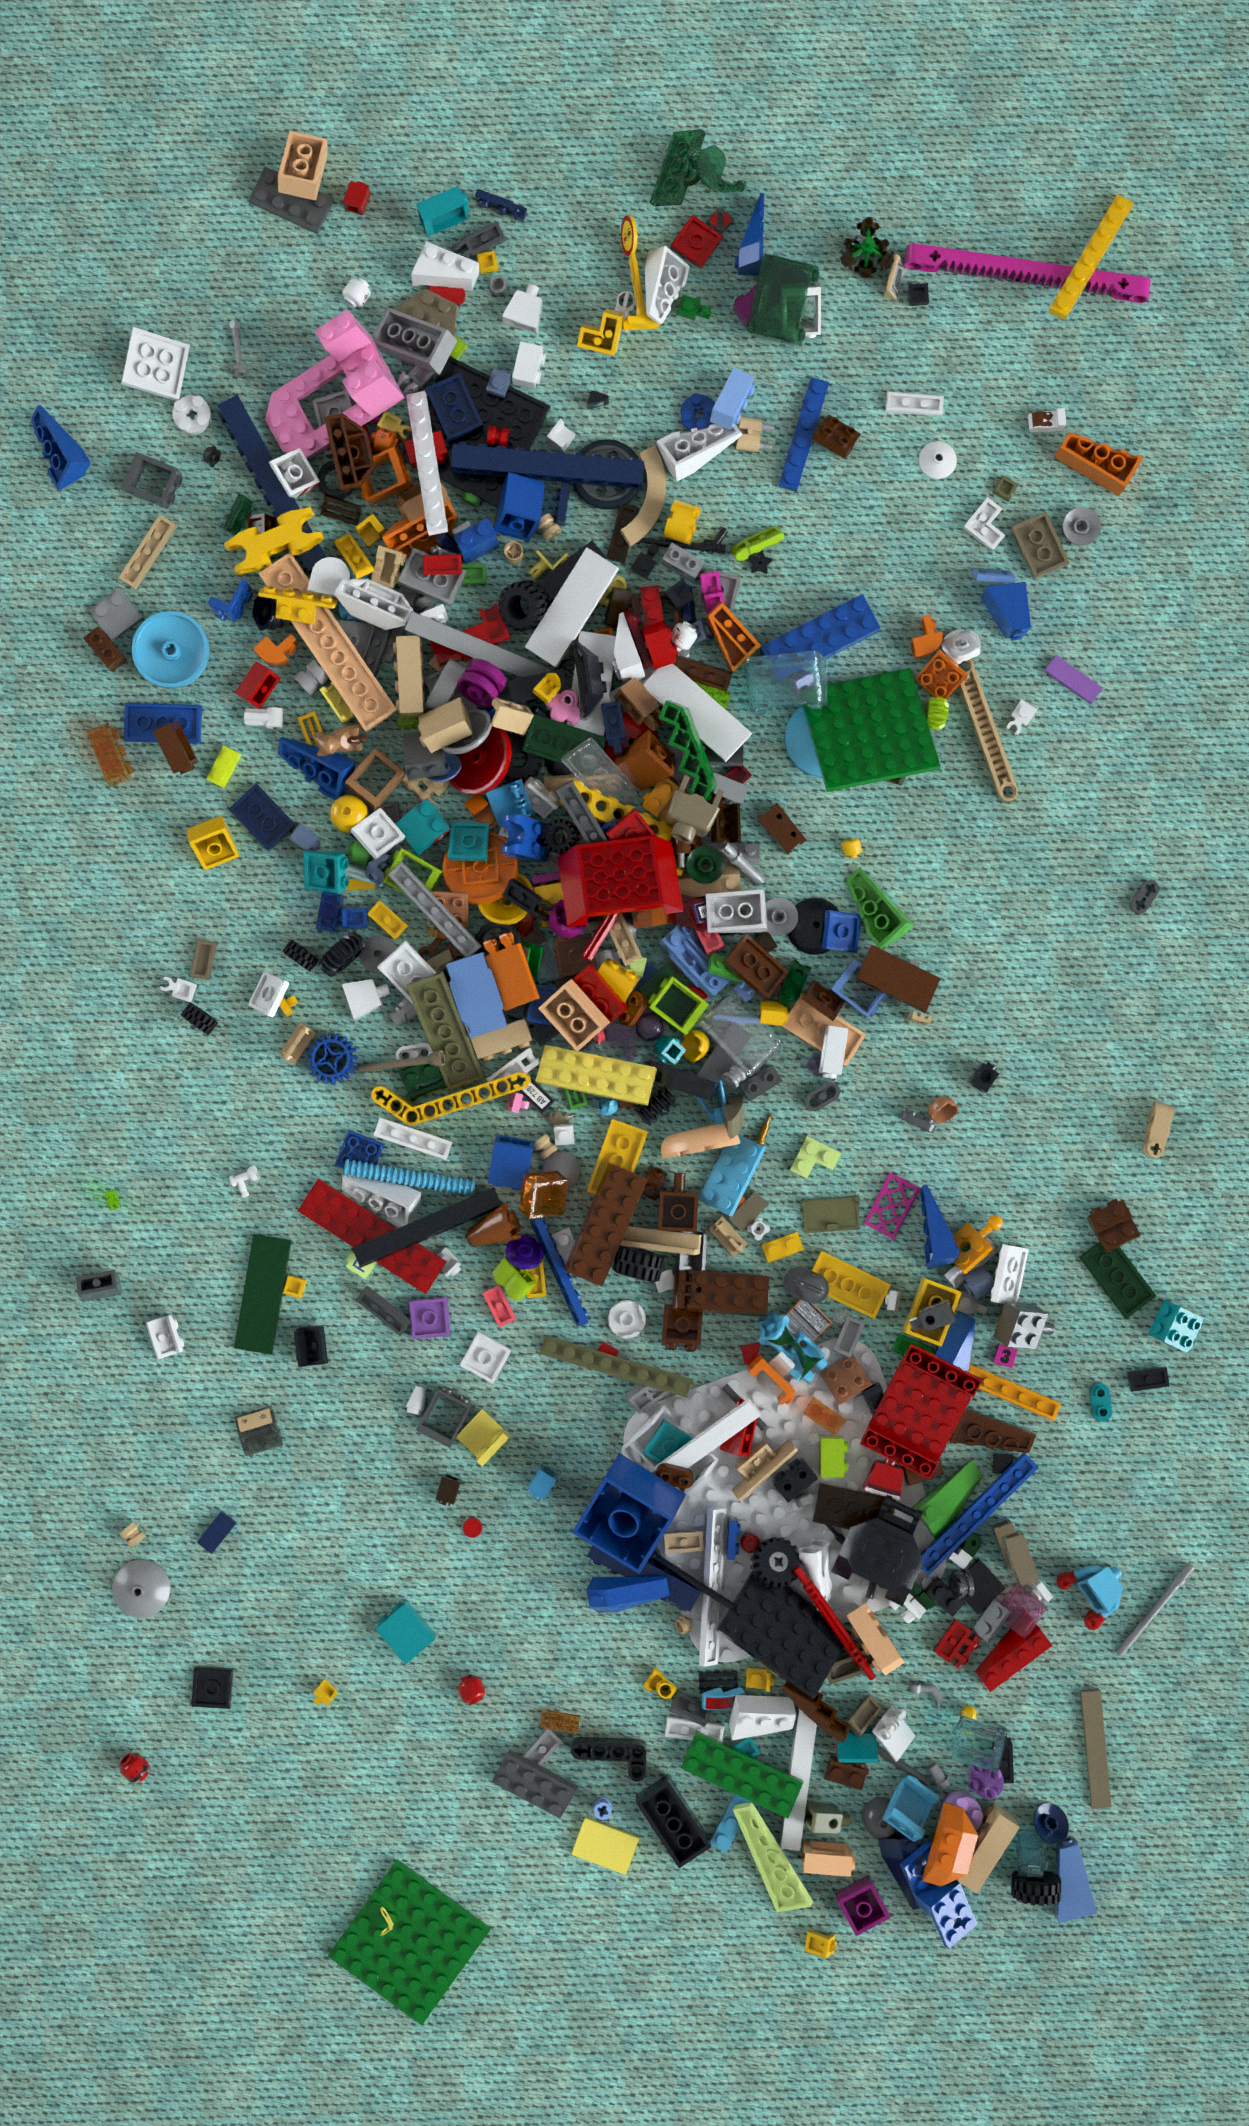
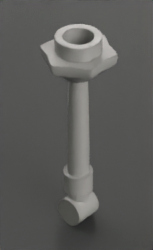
M231 321L230 328L233 329L232 337L234 338L237 364L231 368L230 372L234 373L236 377H244L249 371V367L241 363L240 324Z

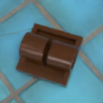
M828 414L814 433L812 439L846 459L861 433L842 423L838 418Z

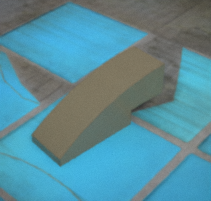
M742 1094L728 1096V1105H722L724 1125L730 1139L739 1133L744 1124L745 1114Z
M863 1647L859 1648L866 1657V1662L870 1668H875L872 1664L874 1660L872 1655H867ZM847 1653L837 1658L827 1675V1679L831 1685L864 1674V1671L860 1666L856 1665L855 1661Z

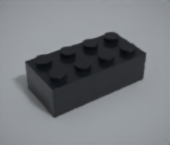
M668 1774L636 1795V1804L678 1868H681L712 1847L710 1837Z

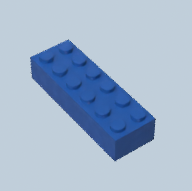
M861 594L762 645L759 652L776 684L787 680L788 677L806 670L878 633L880 626L864 595Z

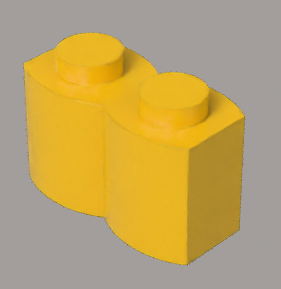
M761 1000L759 1023L783 1026L788 1021V1007L783 1006L780 1002Z

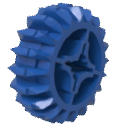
M329 1033L327 1039L322 1034V1041L318 1038L314 1039L317 1046L309 1045L314 1050L313 1052H306V1054L312 1055V1058L306 1059V1062H312V1065H309L307 1068L309 1070L315 1069L311 1075L319 1074L317 1077L318 1081H321L324 1077V1084H328L329 1079H331V1084L335 1085L336 1078L339 1083H343L342 1076L349 1079L350 1077L347 1072H355L350 1068L351 1065L356 1067L358 1065L352 1062V1059H358L357 1055H352L357 1049L349 1048L353 1044L352 1041L345 1044L347 1041L346 1036L340 1040V1034L337 1033L335 1039H333V1034ZM329 1043H338L345 1051L335 1053ZM324 1046L325 1056L317 1061L318 1052ZM330 1053L333 1056H338L334 1064L327 1062ZM347 1056V1063L344 1069L340 1071L339 1061ZM329 1065L335 1074H326L319 1067Z

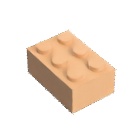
M289 131L278 173L279 193L311 200L317 199L328 156L327 139Z
M572 979L538 1008L577 1052L610 1023Z

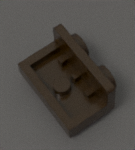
M719 803L718 808L720 810L711 827V842H740V804Z

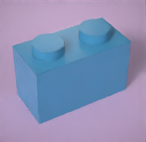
M541 1463L529 1483V1494L538 1500L540 1498L545 1500L557 1480L558 1473Z

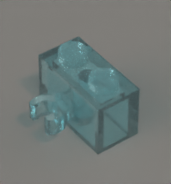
M1018 1829L1015 1838L1019 1876L1042 1877L1044 1871L1048 1869V1858L1044 1856L1046 1842L1040 1838L1036 1830Z

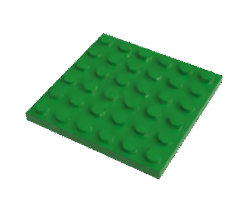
M911 668L800 690L801 703L826 792L940 769L941 765Z
M397 1859L329 1952L328 1957L422 2026L487 1936L491 1927ZM381 1907H384L394 1925L392 1930L380 1936V1933L389 1927L380 1910Z

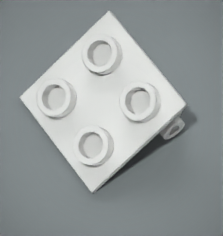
M891 1705L872 1732L897 1762L915 1735L904 1722L906 1711L903 1708L895 1710Z

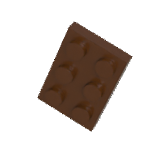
M747 933L723 961L727 967L765 1001L769 999L789 972Z

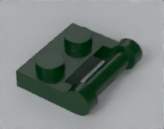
M429 1063L407 1066L398 1070L411 1102L441 1088L443 1090L447 1088L439 1066ZM435 1077L438 1079L437 1082L415 1091L412 1088Z

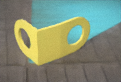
M381 1907L380 1910L389 1927L384 1929L380 1936L392 1930L394 1925L384 1907Z

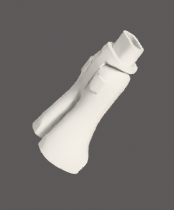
M825 1539L812 1541L808 1547L800 1548L799 1558L804 1562L810 1580L813 1581L829 1605L828 1600L831 1598L830 1593L832 1589V1582L829 1576L830 1542Z

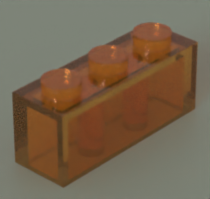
M106 723L88 730L89 739L107 784L113 787L133 779L131 773H134L130 762L125 760L124 756L127 753L124 746L118 742L117 738L120 735L117 728Z

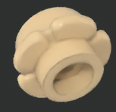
M679 1616V1619L675 1621V1627L681 1635L689 1634L692 1623L688 1617Z

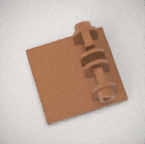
M431 891L464 927H468V893Z
M853 1354L850 1359L844 1357L819 1373L839 1405L872 1385Z

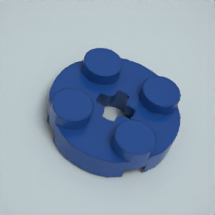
M698 393L687 398L680 410L683 426L691 432L693 428L701 430L714 424L710 422L715 402L710 397ZM702 410L704 417L696 418L695 411Z

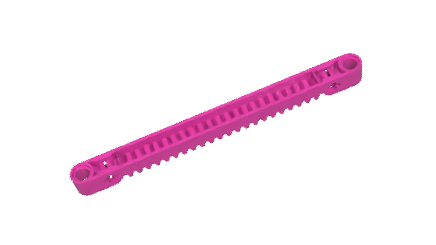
M909 244L906 249L904 267L911 270L936 272L941 267H944L945 272H948L952 268L953 273L959 269L960 274H963L966 270L968 276L973 271L975 277L982 273L983 278L989 274L990 279L997 275L998 280L1004 276L1005 281L1009 277H1012L1013 282L1019 278L1020 283L1027 279V284L1034 280L1035 285H1038L1039 281H1041L1044 287L1049 282L1051 288L1055 283L1058 289L1065 283L1074 268L1073 266L923 244ZM1095 270L1085 288L1087 293H1090L1091 289H1094L1095 294L1101 290L1102 295L1110 291L1111 296L1117 300L1145 303L1149 298L1151 280L1142 276Z

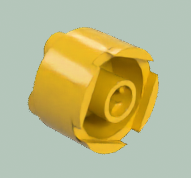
M674 500L670 510V517H668L664 537L690 545L692 536L697 528L696 519L699 518L701 508L683 501Z

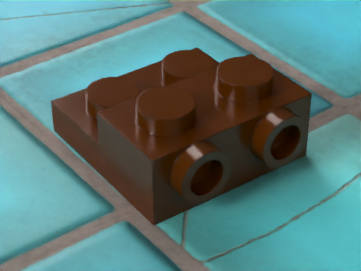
M1114 1199L1107 1203L1108 1207L1102 1210L1100 1207H1097L1089 1212L1090 1215L1087 1220L1105 1253L1141 1236L1124 1200L1118 1201Z
M665 1304L661 1346H665L667 1350H676L677 1347H683L687 1352H695L696 1349H700L703 1312L676 1311L672 1309V1305Z

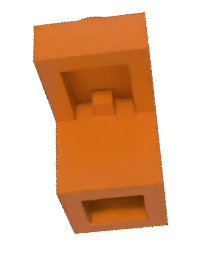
M931 615L923 616L920 620L924 636L912 638L910 641L914 661L933 655L942 642V631L934 632L936 631L935 620L931 619Z
M290 634L281 644L276 646L266 636L253 650L266 664L273 667H282L290 663L286 655L293 654L297 650L299 643Z

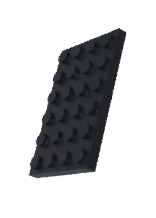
M753 1569L733 1601L735 1603L732 1610L728 1609L716 1631L809 1699L813 1700L844 1646L820 1611H817L815 1605L789 1586L776 1589L765 1587L764 1583L760 1584L757 1581L758 1577L753 1576Z

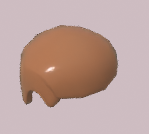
M947 1096L934 1099L928 1107V1114L936 1124L950 1120L959 1111L955 1101Z

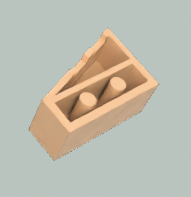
M866 1603L847 1615V1618L854 1627L851 1630L857 1639L861 1638L864 1644L861 1646L866 1654H871L874 1658L872 1664L878 1672L881 1670L884 1675H887L905 1663L875 1614Z

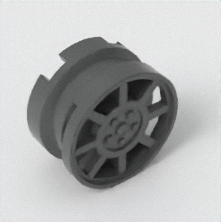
M963 1569L961 1572L951 1571L949 1574V1587L955 1599L963 1598V1596L972 1597L974 1594V1582L968 1569Z

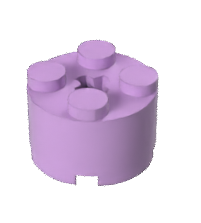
M966 1790L949 1792L941 1802V1810L943 1802L962 1807L977 1831L981 1826L983 1813L974 1795Z

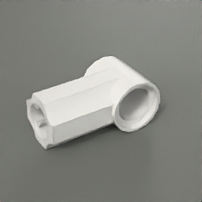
M267 707L260 710L246 708L244 712L245 725L263 726L268 729H273V727L282 729L283 709L277 707Z

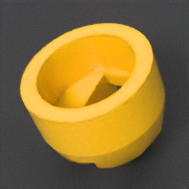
M970 1705L965 1706L961 1711V1719L976 1721V1709Z

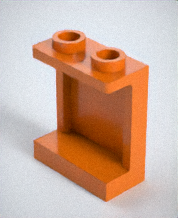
M759 1354L747 1366L748 1372L755 1377L763 1369L783 1389L777 1396L778 1402L781 1405L790 1403L795 1397V1389Z

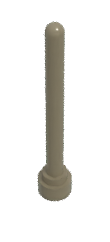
M442 1050L433 1051L429 1056L359 1065L357 1071L361 1073L429 1063L434 1066H443L445 1064V1055Z

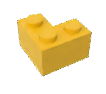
M606 309L603 312L600 327L584 323L580 328L577 347L614 356L618 349L625 313Z

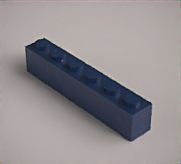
M592 1546L587 1555L592 1563L596 1565L602 1564L607 1567L609 1572L615 1575L620 1574L624 1577H667L670 1594L660 1599L665 1602H673L682 1611L687 1610L691 1612L701 1593L700 1590L655 1561L648 1560L640 1574L594 1546Z

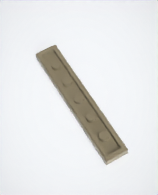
M1080 1690L1091 1808H1109L1112 1805L1101 1690Z

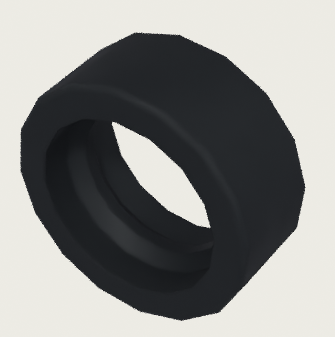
M334 460L329 461L318 472L319 487L324 495L345 499L352 493L353 489L332 491L326 486V475L330 471L336 470Z

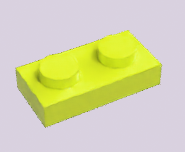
M223 745L206 780L225 789L241 754Z

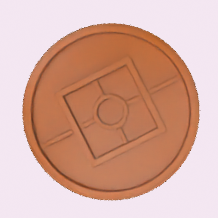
M490 831L487 862L450 861L448 859V848L443 859L442 873L451 892L468 893V903L488 904L502 898L509 880L512 878L517 880L519 873V861L502 854V844H506L507 839Z

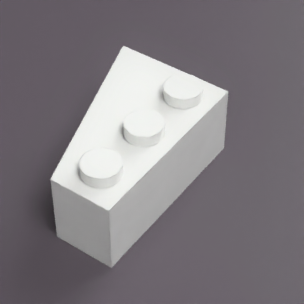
M426 242L411 274L412 286L430 285L435 287L463 288L467 291H473L480 274L479 263Z
M736 1695L729 1720L732 1740L793 1729L796 1718L794 1702L790 1697Z

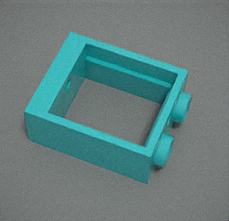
M459 186L416 204L419 219L427 237L469 219V201L464 191L461 192Z

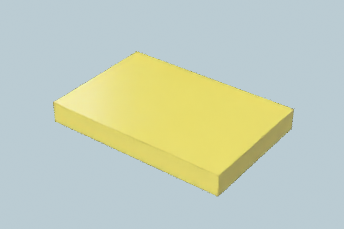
M585 1816L571 1855L626 1875L638 1844L639 1836Z

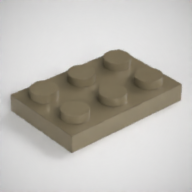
M1043 512L1010 528L1033 580L1069 565L1070 562L1047 512Z

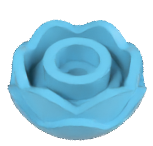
M604 1097V1100L598 1102L597 1111L604 1116L612 1115L618 1109L619 1102L617 1099Z

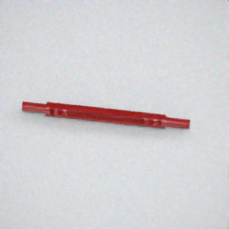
M800 1566L794 1568L793 1571L802 1582L803 1589L846 1648L857 1666L862 1668L868 1679L873 1680L876 1675L866 1662V1657L812 1580L808 1579Z

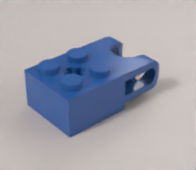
M518 814L504 815L503 825L508 830V840L506 844H502V854L523 862H547L549 850L546 848L547 845L543 843L545 839L542 838V835H545L543 829H547V823Z

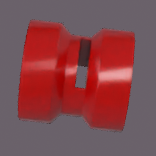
M489 426L487 445L493 446L496 444L507 447L509 429H497L495 426Z

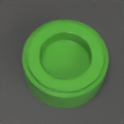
M464 492L461 498L464 502L476 507L481 502L479 497Z

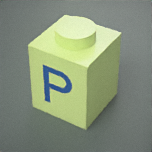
M353 1252L346 1259L348 1262L346 1267L364 1279L368 1278L377 1262L360 1268Z

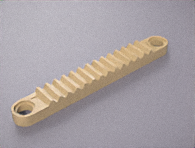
M971 659L962 661L968 664V670L965 671L968 676L958 687L997 795L1003 802H1011L1018 795L1014 776L974 664ZM1005 787H1010L1013 790L1011 797L1003 795Z

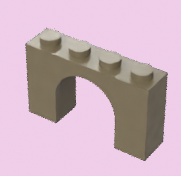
M1009 1519L991 1525L1006 1570L1020 1586L1029 1587L1034 1585L1035 1581L1040 1579L1024 1534L1020 1530L1015 1531L1013 1523Z

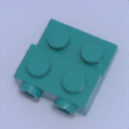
M312 850L303 852L304 889L337 894L346 890L349 885V878L346 877L345 870L348 868L349 861L345 858L344 852L329 850L326 852Z

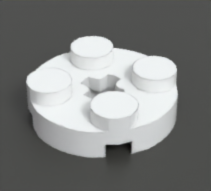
M188 395L174 403L173 419L177 427L189 435H196L207 429L206 427L212 419V412L202 397ZM190 411L197 412V415L194 416L195 419L187 417Z
M964 629L952 631L944 637L945 641L941 644L942 652L956 664H960L962 661L969 660L980 654V638L977 633L971 630L970 633L964 632Z

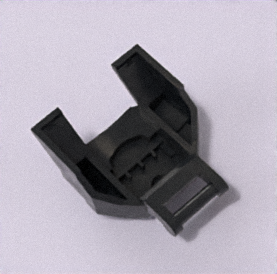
M887 1494L877 1518L850 1527L831 1572L847 1580L854 1573L887 1589L888 1591L884 1598L903 1606L923 1564L913 1536L923 1511L910 1508L892 1499V1496ZM888 1506L913 1517L912 1522L910 1523L887 1512Z

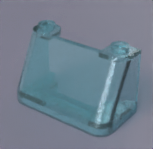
M805 651L744 659L750 711L754 714L763 715L765 711L769 710V707L806 704L810 706V709H821L822 706H827L826 659L819 652Z

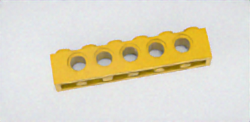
M574 780L580 793L586 796V803L598 821L608 823L615 818L613 816L614 810L619 811L622 818L635 808L629 804L624 806L618 803V799L612 796L607 798L601 795V791L595 788L590 790L584 787V783ZM560 800L558 804L565 807L562 801ZM597 802H600V803L603 804V806H604V810H603V811H598V810H597V808H596V803H597ZM646 812L639 813L646 823L655 829V834L659 838L670 841L673 828L670 827L669 823L660 820V822L654 820L653 816Z

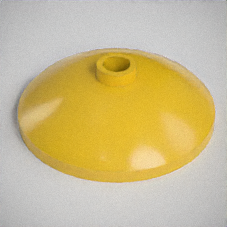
M518 873L517 881L534 892L530 881L524 875ZM504 896L492 903L478 905L482 915L490 922L496 924H514L529 914L512 902L509 905H505L509 900Z

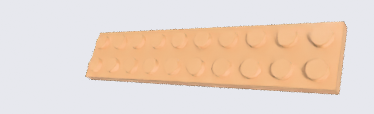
M288 553L258 573L266 586H274L277 590L292 589L295 593L301 594L308 592L309 579L291 553ZM316 606L314 624L291 621L365 732H368L397 712L396 707L328 608Z

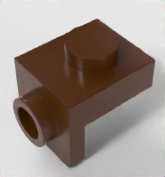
M650 1166L645 1176L648 1180L642 1195L655 1200L667 1173L663 1172L660 1168Z

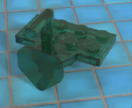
M702 129L677 131L672 134L649 203L655 207L682 205L687 188L695 185L700 180L709 189L716 188L722 193L743 192L746 185L743 180H738L736 183H726L721 178L726 164L725 155L716 145L701 149L706 135Z

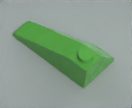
M861 867L846 880L853 900L859 909V915L865 924L867 935L878 948L882 949L900 939L914 926L907 915Z
M972 1460L964 1464L911 1507L915 1510L923 1511L920 1520L934 1538H937L955 1520L983 1477V1474Z

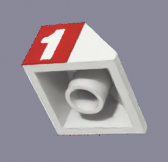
M300 448L269 462L289 497L298 498L312 491L320 483Z

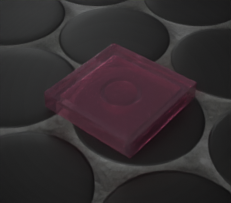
M1016 1582L1001 1602L1011 1610L1004 1623L1025 1639L1048 1608V1606Z

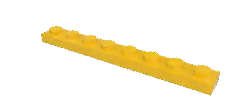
M1119 194L1116 195L1048 311L1050 314L1064 321L1066 320L1126 219L1134 202Z

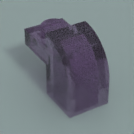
M627 1025L607 1026L609 1046L624 1044L627 1061L634 1062V1057H638L637 1048L632 1046V1042H639L637 1033Z

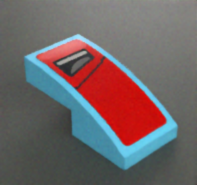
M719 1687L703 1692L702 1708L703 1710L714 1711L732 1709L735 1696L744 1695V1691L741 1687L723 1692Z

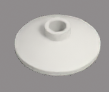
M941 441L931 442L920 452L919 466L923 473L930 478H945L956 467L957 458L955 451L947 443ZM935 456H941L942 460H936Z

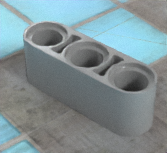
M449 659L424 707L431 711L451 702L458 690L457 682L462 674L466 672L467 667L453 659Z

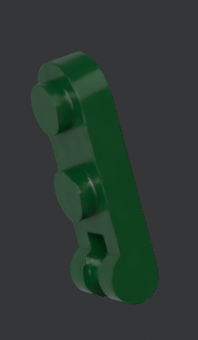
M795 959L778 994V1001L785 1007L795 1005L812 967L807 965L805 967L799 964L800 962Z

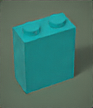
M407 1600L404 1603L399 1601L392 1608L393 1612L389 1616L384 1614L377 1621L378 1625L375 1629L405 1665L431 1644L437 1636Z

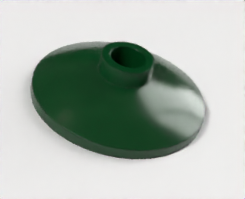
M711 846L695 848L690 852L686 861V869L689 876L701 884H709L718 880L725 866L722 854ZM706 863L709 868L703 869L701 865Z

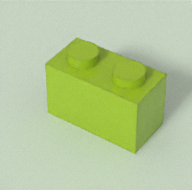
M819 1435L820 1477L844 1478V1472L848 1471V1462L844 1460V1453L848 1452V1442L844 1441L843 1436Z

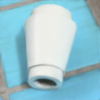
M415 1386L406 1405L408 1407L406 1412L422 1415V1411L425 1410L426 1388Z

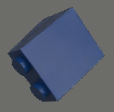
M508 472L502 485L493 526L494 531L529 542L541 520L545 483Z
M1026 582L987 586L981 595V600L1004 638H1011V641L1022 639L1031 628Z

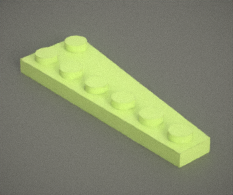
M749 1802L735 1805L733 1812L776 1912L811 1907L813 1900L754 1804Z

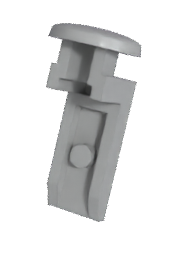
M414 366L408 375L402 372L398 377L397 384L405 397L403 400L407 402L406 395L411 394L412 391L415 393L421 392L436 373L418 366Z

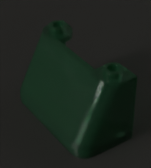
M765 254L761 262L748 320V332L759 339L801 346L806 335L803 325L800 324L809 285H813L819 279V267L776 255Z

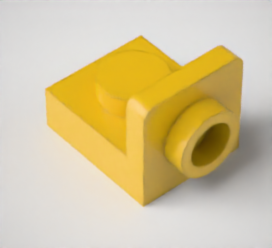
M747 1667L745 1687L765 1689L766 1692H770V1686H774V1674H771L770 1669Z
M809 1930L804 1951L825 1959L828 1958L836 1950V1934L831 1933L827 1936Z

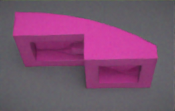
M718 570L699 573L706 614L719 602L724 604Z

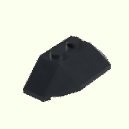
M577 640L572 641L583 721L588 720L603 700V693H607L606 682L601 680V674L604 673L603 662H599L597 655Z

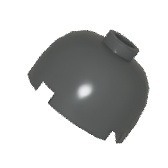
M887 1797L873 1798L864 1805L862 1810V1822L865 1829L877 1838H888L897 1831V1829L882 1819L891 1800Z

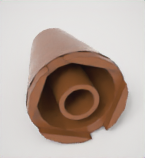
M504 1203L471 1226L466 1234L468 1243L477 1247L520 1239L522 1236L518 1235V1232L521 1231L520 1223L515 1212H510L508 1209L511 1206L508 1203Z

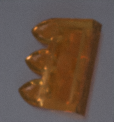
M542 1709L539 1727H542L544 1730L554 1729L557 1732L564 1731L570 1734H578L580 1715Z

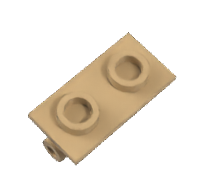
M300 1022L279 1054L286 1060L296 1064L316 1032Z
M723 1216L708 1228L733 1257L741 1253L748 1245Z

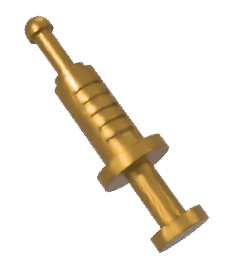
M771 1114L767 1115L766 1122L761 1126L757 1139L753 1140L762 1146L766 1144L764 1140L769 1129L768 1123L770 1118H772Z

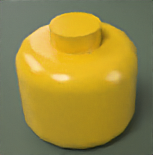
M858 838L847 839L841 843L844 856L855 858L862 851Z

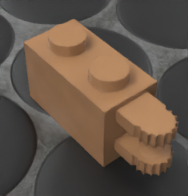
M636 677L620 687L613 698L616 701H620L621 707L638 726L644 722L647 727L655 731L658 729V723L660 725L666 723V721L659 719L661 713L658 709L660 707L659 703Z

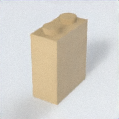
M460 697L418 716V730L421 734L419 738L423 747H427L430 753L472 735L469 713Z

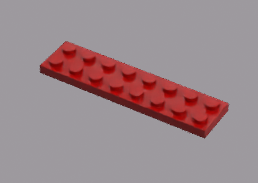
M319 1178L297 1210L352 1247L397 1229ZM418 1243L376 1262L424 1294H427L447 1261Z

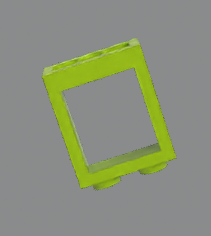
M401 848L400 851L397 850L392 858L394 860L392 866H388L384 871L385 878L383 882L405 894L387 874L407 856L432 870L425 886L430 891H433L443 871L404 848Z
M673 976L665 977L659 985L661 988L657 994L653 993L647 1001L649 1003L647 1008L680 1033L687 1035L709 1004ZM672 984L697 1003L682 1025H679L655 1007Z

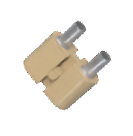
M741 416L737 427L741 431L742 436L735 440V449L758 452L759 449L771 451L772 444L760 442L761 430L773 432L774 425L764 424L762 419Z

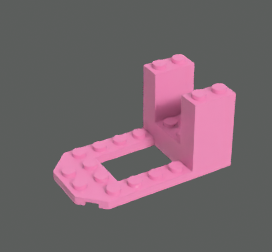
M348 309L314 330L323 347L331 355L271 394L265 421L282 452L285 454L300 448L306 459L310 460L330 447L326 424L314 430L299 401L343 372L347 377L342 382L351 398L357 403L343 413L360 426H363L405 399L370 333Z

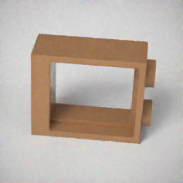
M440 481L443 502L446 504L451 500ZM420 483L396 495L399 500L396 502V505L403 518L407 517L411 522L425 515Z
M374 748L345 781V785L350 792L376 811L402 782V779L405 777L404 768L397 762H391L385 752L382 750L379 752ZM375 759L395 773V776L376 797L356 782Z

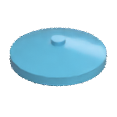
M165 611L152 615L139 626L133 638L132 657L136 668L145 679L162 688L176 689L191 684L203 673L209 660L210 646L205 631L193 618L181 612Z
M802 706L792 715L787 724L784 736L785 749L788 757L799 770L811 776L822 777Z

